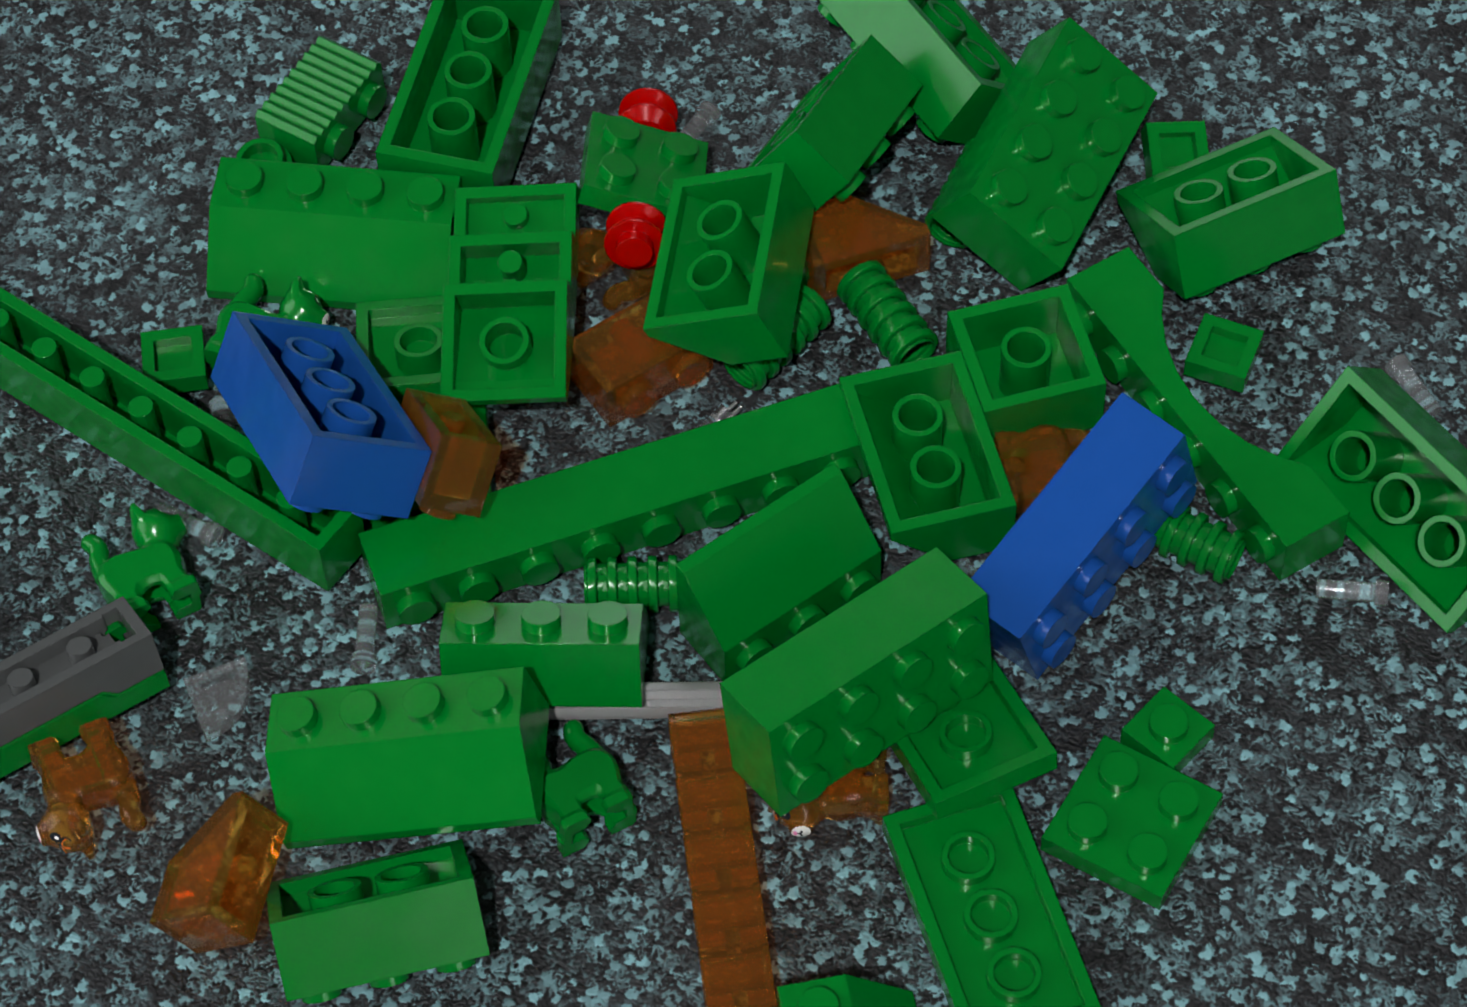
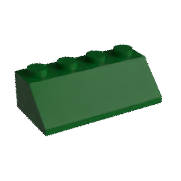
M819 0V12L832 24L846 31L853 40L850 43L852 50L856 49L864 40L872 35L923 84L908 105L919 116L916 124L925 135L941 144L945 143V141H951L966 145L968 140L975 138L1016 64L959 0Z
M221 157L209 205L206 285L208 298L232 300L236 293L244 287L245 278L250 273H255L263 279L264 293L259 302L280 304L291 282L297 276L301 277L303 287L317 295L322 307L356 310V303L443 295V284H448L449 235H454L455 188H462L461 176Z
M1347 366L1277 456L1310 465L1314 468L1350 512L1345 535L1446 633H1452L1467 622V449L1382 369Z
M524 666L272 694L265 756L283 844L287 849L541 824L549 704Z

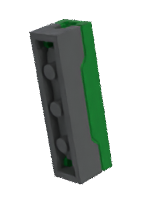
M123 596L0 661V779L170 686L152 633Z

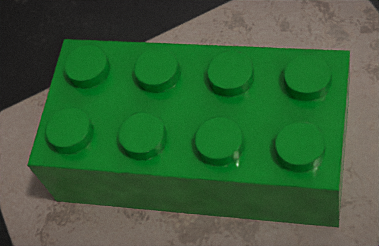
M433 0L375 151L378 169L461 176L462 188L510 185L562 38L559 0Z
M1068 17L1028 43L930 216L1020 291L1061 271L1154 101L1157 92L1072 18Z
M935 547L720 682L733 769L782 817L800 804L809 803L817 799L828 786L854 769L868 766L882 751L905 736L922 731L931 723L933 718L956 703L976 696L987 683L993 680L987 593L942 551Z

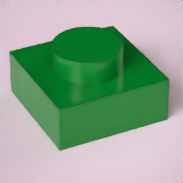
M1205 120L1146 122L1141 130L1146 179L1209 153Z
M1205 313L1186 357L1183 375L1243 393L1262 347L1264 331Z
M202 325L140 332L144 375L174 393L209 389L208 366L204 355L206 340Z
M1163 687L1122 728L1120 742L1180 772L1213 738L1215 724L1167 688Z

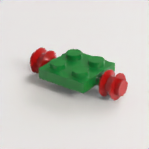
M639 88L625 95L619 105V116H610L592 111L585 134L577 203L610 212L606 221L607 233L604 238V248L606 254L614 263L628 269H645L656 264L673 179L706 174L708 142L693 139L685 133L676 132V122L678 119L677 105L671 96L655 88Z

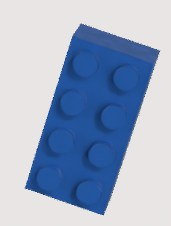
M232 311L210 377L289 505L310 513H318L323 511V509L348 511L368 520H378L382 516L408 519L432 450L348 328Z
M1122 392L971 577L987 593L991 647L1037 680L1048 666L1054 669L1067 658L1076 642V637L1074 636L1076 631L1088 616L1096 618L1108 607L1116 593V586L1114 584L1129 565L1136 568L1145 561L1155 546L1157 537L1154 534L1169 516L1177 518L1193 500L1197 490L1195 486L1197 479L1185 434Z

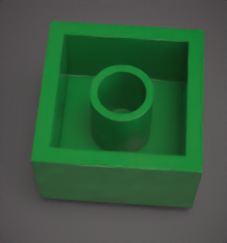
M1068 284L947 312L945 354L956 351L962 352L997 451L1091 429L1103 416L1107 383Z

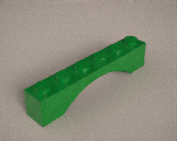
M1129 247L1067 278L1066 284L1070 288L1102 372L1110 382L1114 384L1119 382L1133 400L1185 434L1196 478L1205 488V493L1211 507L1220 517H1228L1238 530L1246 533L1245 547L1259 564L1266 563L1279 581L1343 546L1350 512L1312 466L1281 458L1248 443L1220 424L1194 398L1178 374L1166 345L1162 318L1164 288Z

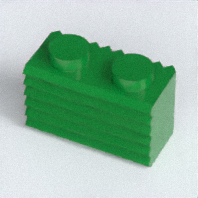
M318 36L316 44H311L309 52H305L303 59L298 60L296 68H291L289 76L284 77L282 84L277 85L276 91L271 92L269 100H265L262 108L257 109L255 120L259 138L272 139L288 150L294 163L328 165L332 159L341 160L352 145L355 130L365 118L374 119L377 117L385 104L387 89L384 84L381 63L324 36Z

